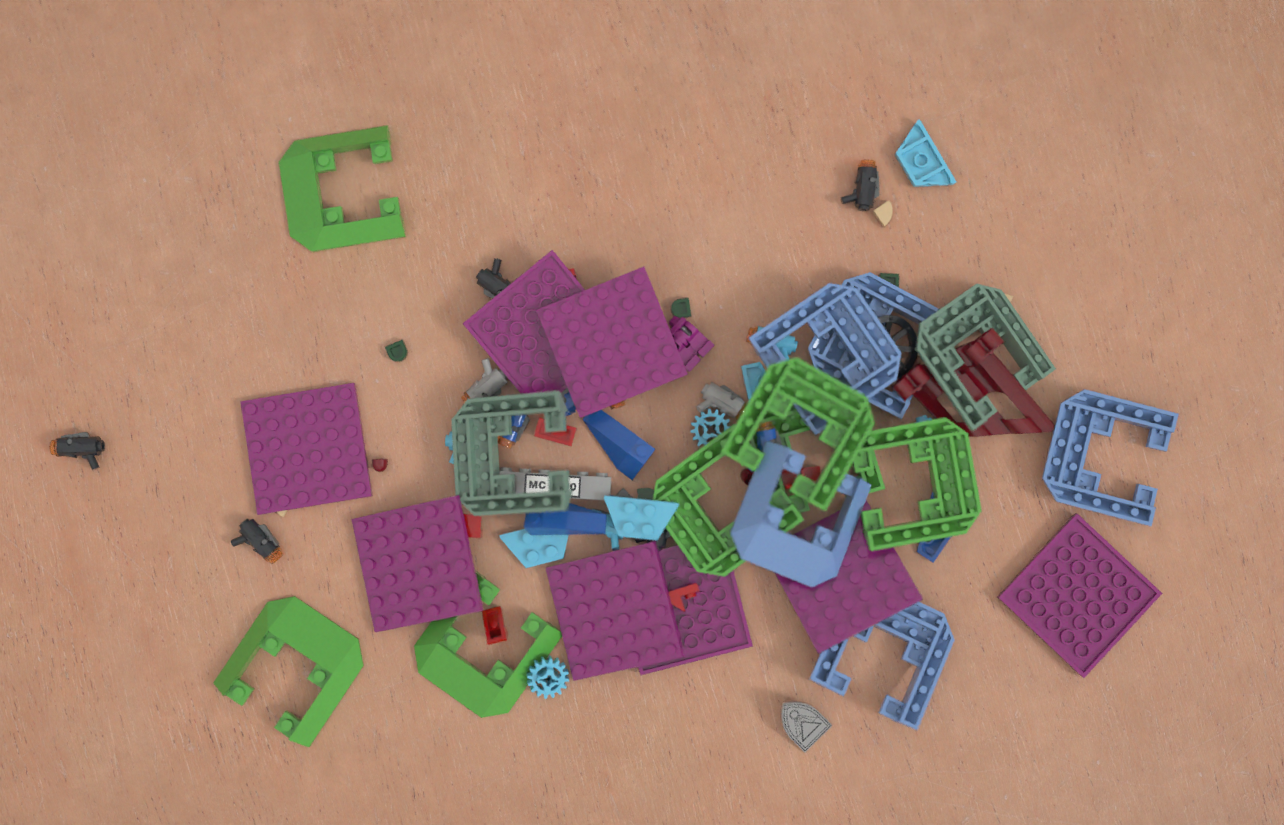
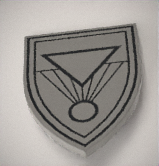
M796 701L782 704L781 720L784 730L804 752L832 727V724L809 704Z

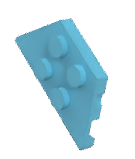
M917 120L895 153L897 160L913 187L954 185L956 183L955 178L921 120Z
M604 496L617 534L621 537L658 540L674 512L679 507L677 502Z
M525 529L499 536L525 568L563 559L569 535H530Z

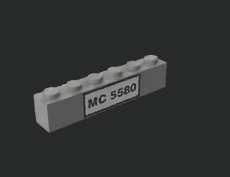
M500 467V475H515L516 494L549 491L548 472L550 470L539 469V473H531V469L519 468V472H512V468ZM577 472V475H569L570 490H573L571 498L604 500L605 495L611 496L612 477H608V473H596V476H588L589 472Z

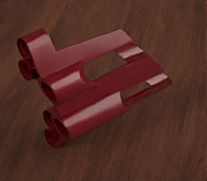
M990 328L975 340L955 348L964 364L954 370V372L975 402L990 392H1000L1008 396L1025 418L1004 419L997 411L986 422L974 431H971L965 422H956L936 399L945 392L926 364L921 365L919 363L892 386L904 402L913 395L935 419L947 418L967 432L969 437L1052 432L1055 426L994 354L993 351L1005 343L994 328Z

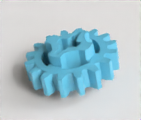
M708 409L707 414L702 411L700 413L701 417H694L697 422L691 423L695 429L690 430V433H695L696 435L692 438L693 440H699L697 446L701 444L705 446L709 443L706 442L708 438H716L721 434L719 431L721 422L724 431L731 427L727 426L730 419L724 420L725 413L718 415L717 409L714 413L711 412V409ZM707 417L716 418L712 422H707L706 420H704ZM699 425L703 428V435L701 437L698 432ZM705 425H708L710 427L714 425V431L716 432V434H708V429Z
M542 656L541 662L534 660L535 666H529L531 672L527 673V678L529 679L527 683L528 686H531V692L536 691L537 697L543 694L544 699H547L549 694H551L552 698H555L554 693L556 692L562 694L560 689L567 688L564 682H569V678L566 676L569 672L567 669H564L566 667L565 663H560L559 658L553 661L551 656L548 657V660H545ZM553 667L558 669L560 673H558V671H554Z

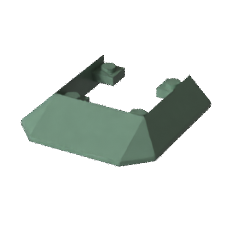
M975 284L919 324L916 344L917 353L971 431H974L986 422L997 410L987 395L975 402L955 374L954 370L964 364L954 348L958 343L977 330L983 334L990 328H994L1005 341L1003 344L1020 367V370L1014 373L1013 376L1025 390L1056 369L1003 291L981 284Z
M551 391L467 399L452 418L455 496H460L461 503L474 516L565 511L568 509L573 490H570L569 470L548 472V492L518 494L515 492V475H500L498 436L512 435L511 416L544 414L545 432L567 431L566 412L568 410L561 392Z

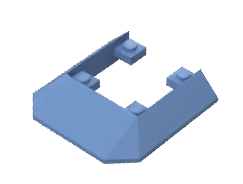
M871 272L846 279L842 283L843 286L857 288L876 317L891 315L892 311L919 325L939 310L937 307ZM831 329L818 339L814 335L808 346L813 367L851 387L840 370L852 363L854 359L837 334ZM884 388L869 398L868 402L902 419L911 403L910 400L913 395L904 402L894 389L891 392Z
M829 283L749 337L755 352L768 368L769 365L786 361L776 344L806 323L817 339L833 329L854 359L852 363L840 370L851 386L850 388L869 399L897 380L901 351L857 288ZM793 403L794 408L803 419L802 421L814 435L824 430L828 423L827 421Z
M1084 389L1060 403L1042 479L1056 502L1152 526L1156 510L1154 502L1157 488L1136 484L1132 501L1097 492L1101 474L1084 470L1083 466L1091 434L1095 433L1111 437L1115 420L1150 429L1145 447L1166 452L1171 433L1175 431L1179 414Z
M766 441L762 453L765 455L752 475L730 534L741 559L807 586L814 587L837 576L871 485L861 478L846 474L837 492L845 494L846 497L833 531L817 526L811 543L777 530L784 511L770 506L769 502L782 469L799 474L806 456L790 450V448Z
M921 602L853 636L863 642H867L873 627H876L907 642L901 660L916 666L902 702L885 695L878 713L914 730H918L954 643V637L945 614ZM848 639L820 653L809 678L821 687L841 696L845 695L852 679L836 671Z

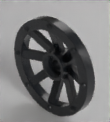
M893 315L877 316L881 323L886 322L884 328L888 334H890L892 323L902 328L891 337L894 343L904 335L908 337L909 346L896 345L901 352H909L904 364L901 361L899 363L898 379L905 375L916 361L918 354L916 351L917 336L912 326L904 319Z

